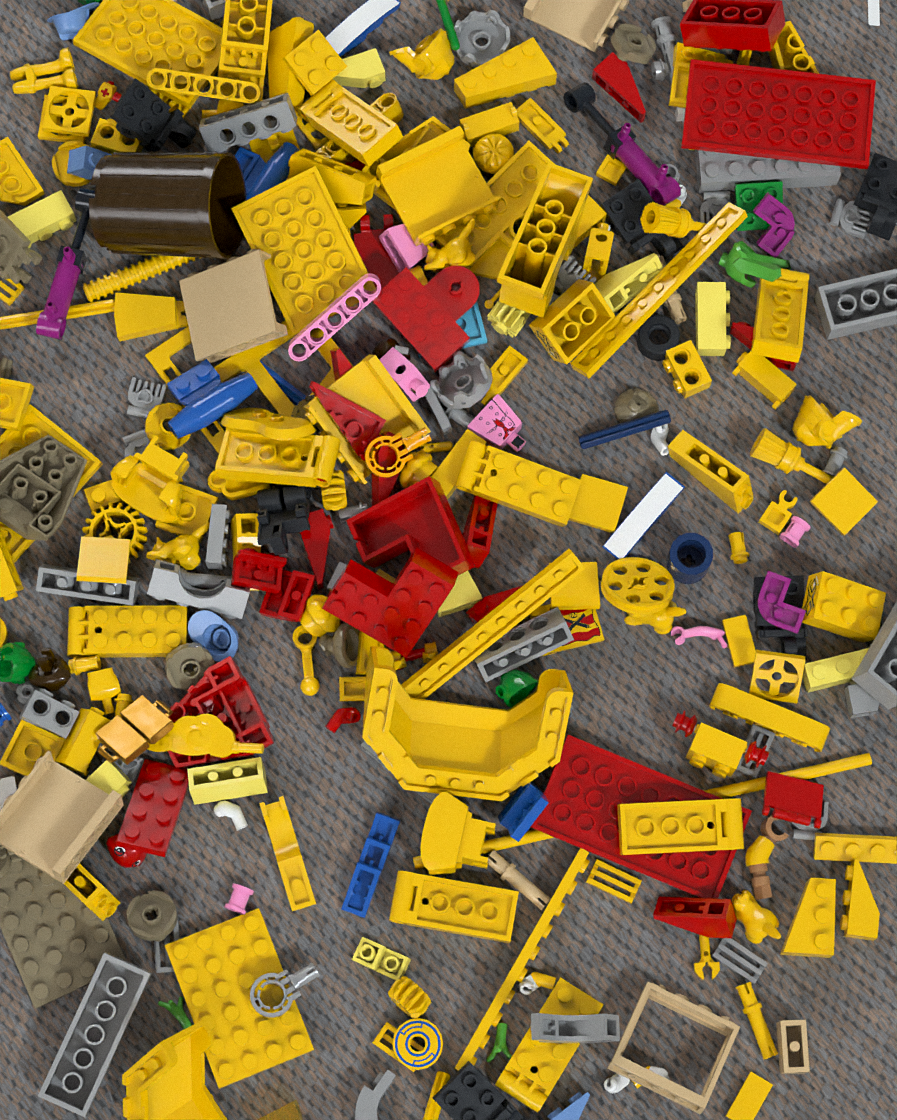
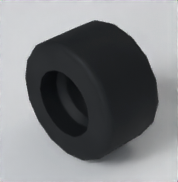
M650 316L639 327L636 340L639 351L650 360H665L666 350L679 344V327L668 316ZM655 330L663 331L667 335V342L662 345L652 343L649 339L651 332Z

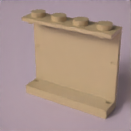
M528 0L524 6L523 17L596 52L599 46L604 47L608 39L607 32L609 28H615L619 20L617 15L620 10L625 11L629 0Z
M252 249L247 251L246 255L231 257L227 259L226 263L220 265H210L207 267V270L190 273L187 275V278L179 281L196 361L202 362L207 359L209 363H213L288 335L286 325L276 322L264 267L265 260L271 258V254L260 249Z
M47 751L43 757L37 759L31 773L22 778L16 792L5 800L0 811V845L64 884L124 806L122 796L114 790L107 794L56 763L51 752Z

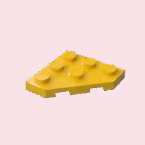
M6 137L0 141V201L26 206L45 193L9 137Z

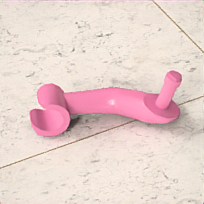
M676 626L671 630V636L681 634L680 637L675 639L677 645L683 644L686 638L705 636L713 640L718 639L722 648L727 647V643L722 637L725 635L722 629L708 626L683 629L680 626Z

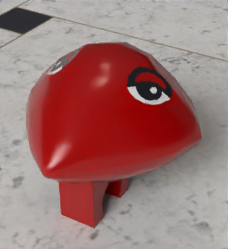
M118 834L108 838L106 842L107 849L112 859L118 865L124 868L140 866L145 860L147 853L116 846Z

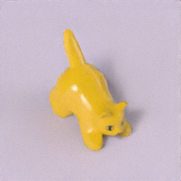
M471 219L460 235L449 241L441 249L427 245L428 251L425 260L427 264L424 266V270H433L436 273L451 265L471 266L476 256L472 252L471 244L467 237L474 229L475 220Z
M210 522L205 523L191 534L179 535L166 543L157 537L156 544L152 551L147 553L146 557L154 561L158 559L173 564L179 563L185 570H193L201 561L198 539L208 531Z
M628 599L630 603H638L635 599ZM671 601L665 609L656 613L643 615L627 612L629 616L625 617L624 621L626 624L634 626L648 624L653 626L654 631L658 634H667L673 628L674 617L682 616L687 611L685 608L677 607L676 603Z
M743 890L742 893L733 896L732 905L737 920L745 927L747 940L751 943L759 944L767 935L775 939L781 938V934L777 930L779 920L772 911L762 908L748 890Z

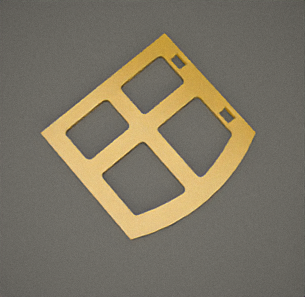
M286 320L280 324L286 325L288 335L234 354L214 367L220 376L221 383L232 379L241 372H248L276 412L286 417L306 419L304 416L306 411L303 409V406L316 397L312 392L302 403L297 406L293 405L260 362L264 356L294 337ZM189 326L145 355L166 385L171 380L165 371L172 368L177 376L182 375L170 360V357L192 343ZM314 328L310 331V334L314 338H320L324 332L320 328ZM331 337L317 349L331 367V370L320 383L325 388L335 382L330 351L333 348L340 349ZM214 421L213 424L219 431L214 436L206 427L200 430L219 454L225 431L217 421Z

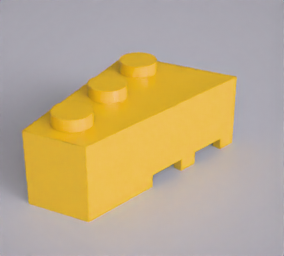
M810 878L807 880L780 955L823 958L834 956L836 879Z

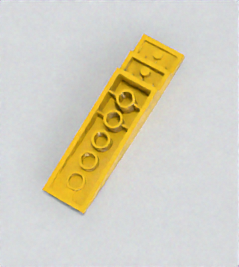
M225 0L218 77L257 84L261 89V97L257 102L262 101L272 0ZM224 83L221 87V92L224 96H230L234 91L231 83ZM248 86L244 90V95L247 99L252 100L256 97L257 90L253 86Z

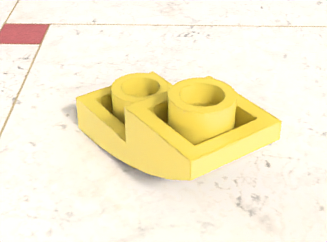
M364 937L361 938L352 958L354 962L395 981L404 976L411 961L410 958Z

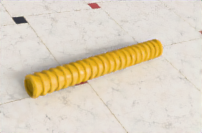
M152 255L151 259L145 258L144 262L137 261L138 264L136 265L132 263L129 268L125 266L124 270L118 269L117 273L110 272L109 276L105 274L103 275L104 278L100 279L98 277L96 278L97 281L93 282L91 280L89 284L83 283L82 287L88 301L91 303L94 302V299L100 300L102 296L104 298L107 297L109 293L113 295L116 290L120 292L121 288L128 289L127 286L129 285L135 286L134 283L136 282L140 284L143 279L147 281L148 277L155 278L156 274L162 275L161 272L163 271L167 273L170 268L174 270L175 266L182 267L183 263L189 264L190 260L194 262L197 257H155Z

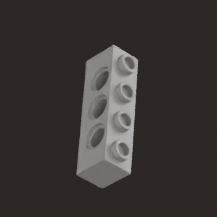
M285 93L201 119L199 130L208 152H224L234 145L244 146L250 140L257 138L261 140L266 139L273 133L280 131L281 133L289 132L296 127L297 116L289 94ZM272 115L276 117V120L268 121L265 117ZM251 122L255 126L247 128L244 126V123ZM230 129L233 133L227 135L224 134L222 130Z
M43 564L38 570L36 591L134 605L137 602L140 578L127 576L126 584L77 581L76 568Z
M556 607L509 630L477 656L475 662L485 682H488L573 641L574 638L559 608Z

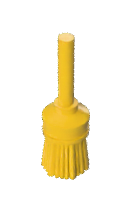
M650 202L644 207L645 210H643L642 217L640 218L643 226L642 229H644L645 233H664L667 236L676 238L685 237L691 230L700 232L707 224L693 221L687 209H680L678 207L668 208L655 202Z
M766 428L760 432L751 448V457L775 465L776 469L782 470L785 474L793 470L797 472L801 470L825 484L833 478V476L806 463L805 458L801 457L800 447L792 445L791 442L786 443Z

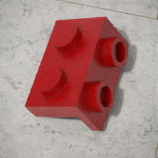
M252 548L240 549L233 560L231 585L278 594L281 591L282 570L287 563V558L280 557V555H275L274 553H259Z

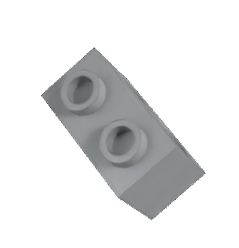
M42 688L39 691H32L19 718L66 739L79 714V711L75 710L76 706L63 699L61 702L53 699V694ZM36 700H40L45 704V711L42 714L36 713L33 709V704ZM59 711L67 715V722L64 725L56 722L55 716Z

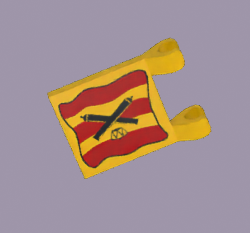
M551 604L539 606L529 614L530 619L550 611ZM596 609L560 610L574 640L542 656L604 641Z

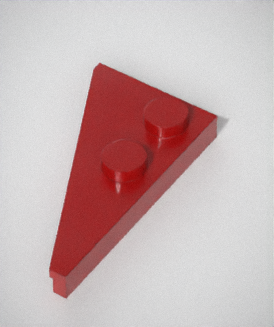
M311 381L309 387L359 459L365 461L367 446L378 437L386 420Z

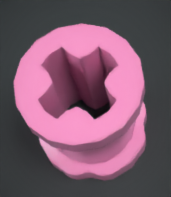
M792 516L790 525L779 537L790 546L797 548L799 540L805 531L808 532L810 530V525L803 519Z
M233 883V893L229 903H226L224 908L245 915L247 901L254 891Z

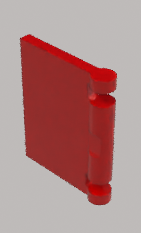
M767 771L762 815L768 816L770 808H774L773 818L809 826L811 818H814L813 827L819 829L822 823L821 813L824 785Z

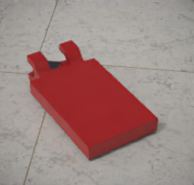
M393 214L383 215L384 229L370 230V216L363 215L360 218L361 233L354 234V244L368 273L375 274L380 279L382 289L399 274L379 239V236L384 231L393 227Z

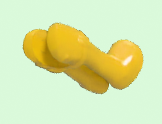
M69 47L61 49L59 59L53 62L36 65L24 64L22 67L10 71L11 80H23L12 85L14 94H33L39 90L48 89L50 86L78 89L74 63ZM63 72V74L58 76L37 79L38 76Z

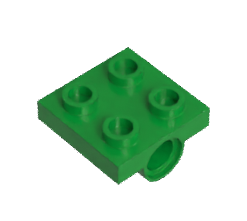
M783 181L735 183V205L745 210L748 216L736 228L737 231L762 230L770 226V224L756 215L753 210L767 192L783 203Z

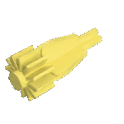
M497 301L487 315V320L492 322L491 325L498 333L505 334L506 336L509 334L513 338L517 336L525 325L531 313Z

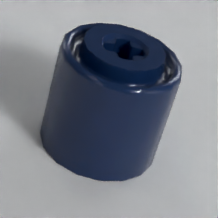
M685 533L678 536L673 541L666 559L669 573L676 581L683 584H694L701 581L706 576L713 560V548L704 536L697 533ZM686 557H690L691 562L695 563V565H691L689 568L684 563H681V561H685Z

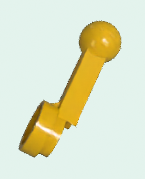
M301 625L293 632V642L302 653L304 679L301 681L300 689L303 694L313 696L320 688L319 681L314 677L312 650L317 643V637L310 634L312 640L309 643H300L298 641L300 635L304 633L310 634Z

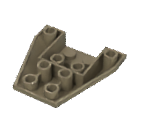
M50 435L0 460V522L27 540H48L64 521L87 460Z

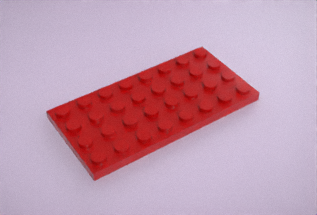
M691 59L681 148L868 169L876 80Z
M567 735L563 743L560 762L554 766L543 793L549 803L530 828L699 898L718 899L737 849L620 855L617 805L716 800L723 798ZM742 807L743 833L752 812ZM708 822L707 827L711 829L712 824Z

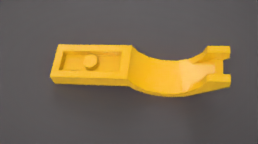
M284 796L279 797L278 802L265 805L264 802L259 803L292 911L315 905L316 901Z

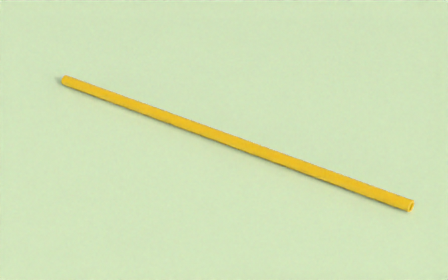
M865 753L778 774L807 780L872 765L870 754ZM766 776L704 791L725 799L764 790ZM534 829L527 831L519 842L510 835L484 841L482 854L554 837ZM421 855L413 857L415 869L424 868Z

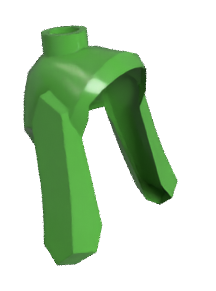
M743 241L734 243L729 254L724 252L719 261V265L725 267L726 273L732 279L750 288H753L757 283L750 278V275L773 282L782 276L781 268L790 267L789 269H791L789 260L775 259L774 257L756 254Z

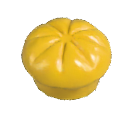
M497 133L481 137L473 149V158L476 165L482 171L490 174H496L515 155L512 143L505 136Z
M421 452L414 455V458L407 462L399 478L403 488L406 489L434 474L438 466L432 462L431 454Z
M312 595L308 598L301 619L302 626L316 637H321L328 632L334 633L341 625V619L322 609L327 598L324 595Z

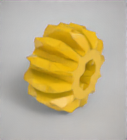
M334 469L330 485L328 487H321L323 507L326 510L336 511L347 506L344 473L341 470Z
M406 976L396 980L388 991L389 997L396 1006L414 1019L423 1015L431 1004L428 994L417 983Z

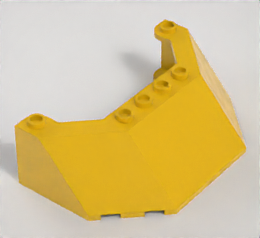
M370 646L366 671L362 738L371 746L378 758L391 771L404 790L436 794L448 792L453 796L503 801L510 796L511 792L520 786L524 787L537 778L538 774L549 766L553 767L560 762L574 693L565 670H545L539 677L537 690L509 710L411 698L398 681L396 671L393 669L394 659L391 651L383 647Z
M204 1019L161 1041L122 1075V1084L126 1086V1097L123 1098V1117L127 1118V1120H227L205 1085L204 1052L213 1045L214 1039L213 1032Z

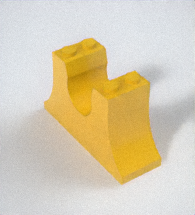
M548 162L497 277V282L501 284L499 302L544 318L552 299L562 261H568L576 243L582 213L593 182L592 177Z

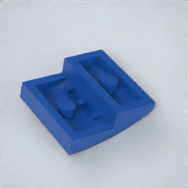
M531 781L524 787H519L497 817L500 824L508 829L510 836L519 842L549 802L541 790Z

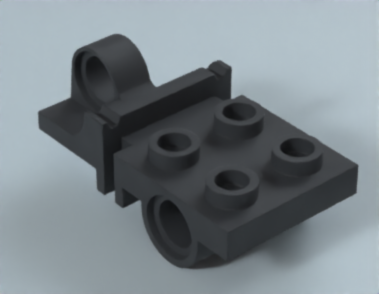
M136 78L130 81L110 114V117L117 122V130L128 138H137L141 141L139 144L141 146L149 144L146 148L147 151L152 150L156 152L161 150L168 137L183 149L191 144L196 135V129L183 119L184 113L179 109L169 112L171 107Z
M875 153L853 205L875 213L868 233L888 241L897 223V161Z
M639 179L600 205L607 213V224L610 225L612 231L617 236L620 235L624 241L623 245L625 246L630 242L631 246L627 250L632 254L649 242H652L660 256H664L666 260L684 247L676 237L667 236L664 233H645L644 229H642L643 226L640 218L642 217L643 210H645L644 207L648 203L654 202V200Z
M286 485L258 490L257 499L260 509L257 516L259 523L258 545L271 543L275 555L287 554L289 552L287 534L310 530L308 518L311 487Z
M804 575L784 576L790 578L791 582L783 602L802 609L804 601ZM754 577L753 609L756 621L755 626L762 627L761 631H755L756 638L780 637L781 653L805 656V661H807V629H799L798 634L768 623L761 616L758 609V596L765 577Z
M469 1061L433 1097L453 1120H526Z

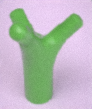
M179 997L177 1005L173 1000H169L168 1003L159 1001L158 1005L170 1011L183 1029L193 1025L184 1012L183 997Z
M505 1023L497 1024L495 1044L491 1054L486 1059L488 1063L501 1051L508 1059L512 1057L506 1044L507 1024Z

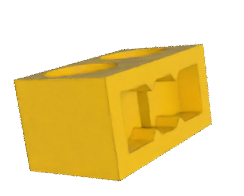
M99 119L90 142L93 148L109 154L114 152L142 151L143 146L139 145L141 141L137 138L131 139L122 135L116 128L117 122L115 120ZM107 134H113L109 139L103 138ZM127 141H135L132 145H125Z
M691 340L666 350L665 360H662V364L667 373L671 372L674 378L673 386L678 394L682 393L685 399L710 388L712 379ZM682 357L686 363L679 364L675 361V358ZM692 377L697 383L688 384L685 378Z

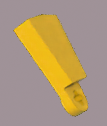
M115 292L114 318L119 342L188 327L186 316L182 315V313H186L184 302L176 301L175 297Z

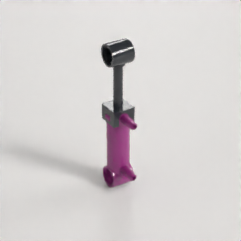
M583 82L564 93L563 98L567 108L573 113L585 110L608 135L603 149L613 160L618 157L630 172L641 181L655 203L665 206L681 196V188L678 182L672 177H666L668 165L662 164L658 168L634 141L636 135L630 129L631 124L625 123L624 126L615 131L592 105L596 101V95L591 85Z
M82 187L78 190L75 210L82 213L71 248L62 245L60 247L56 260L58 266L44 310L38 317L36 334L58 340H61L64 335L66 317L79 275L83 274L87 261L84 251L80 250L90 219L89 198H95L94 190Z

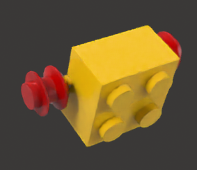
M685 710L683 714L677 713L672 725L676 728L675 733L682 730L685 732V737L690 736L693 730L695 733L685 757L690 760L689 764L700 769L703 766L712 769V774L724 779L726 776L731 777L744 753L746 764L754 761L756 762V768H758L759 764L764 766L769 752L766 751L767 745L759 748L757 747V742L754 741L748 746L746 741L702 722L700 725L697 724L695 726L697 723L695 714L689 718L686 716Z

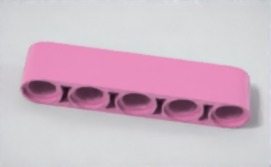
M372 273L362 276L294 336L289 342V356L298 362L307 359L374 300L381 291V283L378 276ZM374 281L377 284L376 289L373 291L365 290L363 287L365 282ZM354 296L358 298L359 303L355 307H350L346 304V299ZM332 312H337L341 315V319L333 323L329 321L328 315ZM314 328H320L324 334L320 338H314L311 336L310 331ZM296 344H303L306 350L298 354L292 348Z

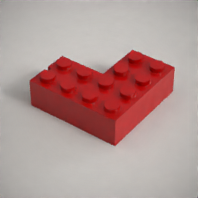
M431 476L346 520L354 540L358 541L356 546L363 562L373 568L410 550L412 555L416 547L458 571V576L476 567L440 482Z
M417 547L394 583L389 582L350 559L329 592L322 609L407 658L453 589L459 572Z

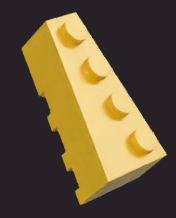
M791 21L785 22L786 24L772 51H768L773 68L819 74L814 60L806 52L805 45Z
M534 37L454 79V92L465 109L493 102L496 99L508 98L522 92L537 90V88L556 85L557 72Z

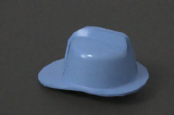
M90 3L70 12L54 15L48 18L47 22L54 23L61 40L73 39L89 19V12L95 10L100 3Z
M208 610L198 611L191 616L188 622V632L193 642L200 643L202 647L206 648L215 661L220 662L229 656L234 657L238 649L239 640L238 632L234 626L226 623L220 616Z

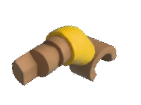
M772 815L762 821L760 826L762 836L759 835L749 846L745 855L746 867H749L750 874H753L754 877L751 878V883L754 888L755 900L772 897L770 879L765 873L768 871L767 864L775 847L773 843L785 840L789 836L785 832L780 835L773 833L771 824L779 819L773 818Z

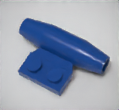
M284 142L266 163L260 155L242 147L239 148L235 157L243 172L247 200L286 181L290 169L288 166L289 159L292 154L300 151L295 145Z
M206 359L167 383L168 389L178 402L185 405L167 423L168 427L177 439L203 429L224 416L225 413L237 408L258 389V386L248 372L221 383L219 374Z

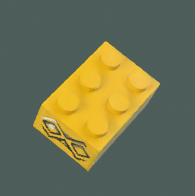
M578 279L547 308L544 318L538 316L529 326L554 361L567 365L616 316L593 282Z
M824 571L809 575L802 606L806 613L802 623L859 642L874 640L879 632L886 592Z

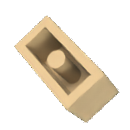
M806 1020L777 1022L780 1074H805L810 1072Z

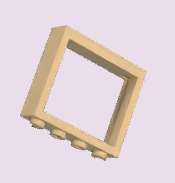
M647 982L607 1069L701 1114L709 1101L740 1026L730 1021L729 1017H719L713 1014L712 1010L704 1005L697 1006L689 1002V999L682 994H672L666 991V988L661 984L658 986ZM648 998L726 1036L700 1095L622 1057Z

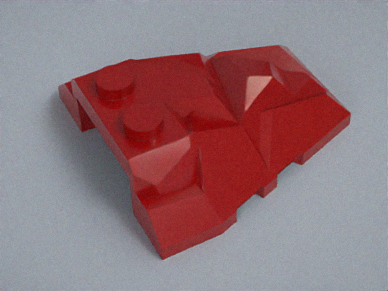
M231 656L209 667L195 686L192 685L187 690L188 693L170 708L173 713L169 718L173 723L184 716L212 714L234 732L236 741H240V743L264 744V748L274 744L273 736L269 730L270 725L254 692ZM168 751L176 768L255 754L240 752L239 754L232 753L228 757L220 758L210 754L188 756Z

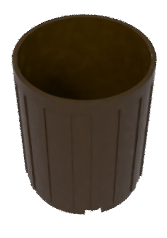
M114 152L112 155L102 157L97 163L91 179V185H96L95 198H89V215L94 237L100 247H107V250L113 254L229 259L237 252L244 233L231 208L247 201L243 172L237 158L232 153Z

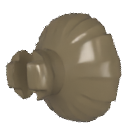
M631 388L622 392L617 398L614 408L616 419L620 423L659 411L657 400L652 394L638 388Z
M344 622L337 628L334 636H321L319 646L326 656L334 655L342 667L352 668L357 663L359 631Z

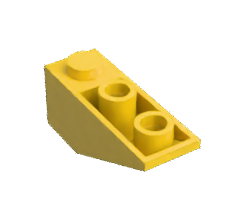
M258 513L235 514L232 518L233 560L240 549L252 548L261 553V545H258L257 542ZM250 588V591H259L257 589Z
M854 859L851 862V866H846L845 880H849L848 890H844L842 903L847 906L846 915L841 916L840 930H844L843 937L874 941L878 937L880 913L859 860Z

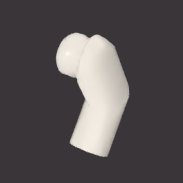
M668 424L653 428L650 437L651 442L663 456L669 453L668 443L666 442L669 431Z
M226 800L220 801L215 805V815L232 818L237 831L248 826L238 805Z
M616 1073L604 1081V1088L609 1093H618L629 1084L630 1079Z

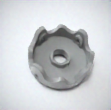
M489 10L485 13L472 11L464 20H457L454 28L460 43V48L455 52L458 58L470 67L476 68L508 51L510 48L509 27L502 22L499 14L494 10ZM478 38H485L488 43L484 46H479L475 41Z
M459 351L453 354V362L439 368V381L431 380L430 384L444 406L450 409H463L473 406L485 396L490 389L493 376L490 368L481 356L476 354L474 358H470Z

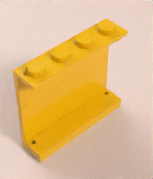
M460 126L377 167L376 176L416 246L422 243L428 245L436 240V236L442 233L448 235L457 229L456 226L462 223L467 225L471 219L476 220L477 216L485 213V215L492 213L497 209L501 199L500 195L493 196L463 143L464 132Z
M369 354L327 387V389L385 419L386 422L379 433L380 435L383 432L389 431L395 435L401 433V438L404 439L423 427L426 428L428 433L431 432L376 355ZM314 397L303 406V409L306 411L304 414L305 418L318 427L320 430L318 435H331L340 439L341 444L337 461L340 464L344 463L349 469L346 473L352 481L366 484L365 478L371 472L367 468L365 461L359 459L317 397ZM372 447V449H371V451H370V453H369V458H371V454H372V451H373L374 447Z

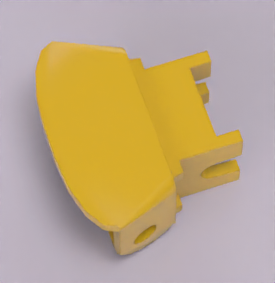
M154 436L142 454L137 452L134 457L129 455L113 467L110 472L112 478L111 486L115 494L124 503L141 514L160 522L173 523L178 519L182 501V486L178 482L189 468V462L186 461L188 454L183 452L178 459L161 449V446L158 444L159 437Z
M441 792L433 800L428 810L422 832L420 847L423 866L429 870L430 875L455 873L456 869H462V864L487 869L488 857H483L481 854L485 835H495L496 823L473 819L472 813L469 812V806L448 792Z

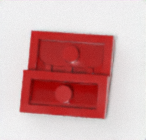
M282 570L281 591L278 594L266 591L259 613L270 618L301 622L316 576L295 570L293 572Z

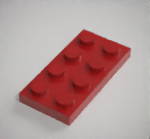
M147 759L144 760L116 840V846L161 857L166 856L189 787L187 769L176 768L172 765Z

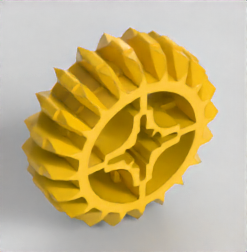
M109 502V509L105 510L103 505H100V513L92 511L91 514L94 519L86 518L85 522L89 526L82 528L83 533L87 534L83 537H96V532L103 522H105L106 528L104 532L99 534V538H114L111 535L110 526L118 533V539H125L130 534V531L134 530V535L130 542L129 556L132 555L134 558H138L139 556L135 550L144 551V546L141 543L147 542V537L143 534L148 532L147 527L143 526L145 523L144 518H139V512L137 510L132 512V508L129 505L123 510V504L120 502L116 508ZM111 518H123L128 520L129 523L116 524Z

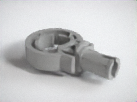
M311 962L306 967L281 981L278 980L289 974L287 969L279 974L267 973L256 979L250 991L251 1004L256 1012L268 1018H275L285 1014L291 1007L293 1000L302 996L300 991L297 990L315 978L320 977L317 970L313 971L315 969L314 964ZM266 980L260 986L261 988L268 984H275L283 990L284 998L278 1006L273 1007L274 1010L282 1007V1010L275 1013L261 1010L262 1007L270 1010V1007L264 1005L260 1000L261 990L258 989L257 998L254 997L255 989L260 982ZM288 983H291L292 986L285 989L284 986ZM294 991H297L296 993H294V994H292L291 996L287 997L289 994L293 993Z

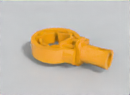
M423 427L421 430L394 444L392 442L402 437L401 433L392 437L381 436L374 439L365 451L367 468L374 475L383 478L398 474L403 469L405 463L414 458L412 454L402 459L400 457L432 441L430 435L422 439L419 438L428 433L426 428ZM375 443H381L375 447L376 450L381 446H388L395 451V464L392 467L386 468L387 471L395 468L394 472L381 473L375 470L376 468L384 470V467H380L375 461V451L372 452L371 458H369L370 449ZM403 445L404 450L399 451L398 447Z

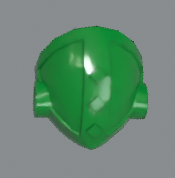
M6 643L0 648V681L12 682L13 684L25 683V677L36 666V661L25 648V643Z
M515 669L501 675L499 685L495 691L498 697L503 698L505 704L512 708L531 694L538 685V680L528 672Z

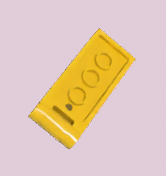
M333 79L297 108L301 117L310 123L313 128L368 167L403 138L396 123Z
M781 268L782 276L773 282L762 278L759 280L751 354L798 363L803 348L810 274Z
M226 427L215 470L221 479L316 487V485L328 487L331 483L341 441L331 435H309L298 439L277 440L266 438L253 431Z
M470 441L455 483V488L564 527L568 523L581 480L495 447Z
M180 605L74 606L68 609L67 656L70 658L74 656L81 658L99 655L100 658L166 657L178 646L188 644V607Z
M741 798L617 805L620 855L744 849ZM708 822L712 824L711 829L707 827Z
M398 871L389 921L407 924L408 926L510 943L519 891ZM424 899L429 901L427 905L422 904Z
M560 977L539 1013L593 1015L600 1012L603 1004ZM529 1028L495 1083V1086L538 1113L580 1043H544L532 1040L531 1028ZM531 1067H535L537 1073H532L530 1071Z

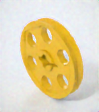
M626 557L611 562L604 569L601 580V591L606 600L616 608L633 614H652L665 609L672 601L675 588L674 579L666 568L652 560L640 557ZM644 568L648 570V572H640L637 569ZM614 571H623L625 574L619 575ZM655 581H663L666 585H659ZM617 586L620 590H612L609 587ZM657 596L662 600L656 601L651 599L650 597ZM635 599L638 603H630L627 600Z

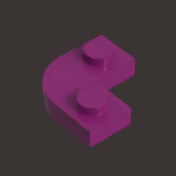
M767 192L753 210L756 215L770 224L756 244L776 259L793 237L795 223L792 212Z
M767 571L758 596L759 612L768 623L798 634L806 610L783 602L791 579Z

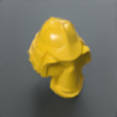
M442 28L426 36L415 47V51L409 47H404L389 52L390 56L393 55L412 73H415L418 79L438 80L445 75H449L450 69L454 65V55L451 51L446 31Z
M809 395L805 396L803 404L799 408L792 430L797 438L796 440L807 446H826V448L831 449L833 442L842 438L852 428L860 426L863 421L858 416L846 411H841L834 417L823 403L818 404Z

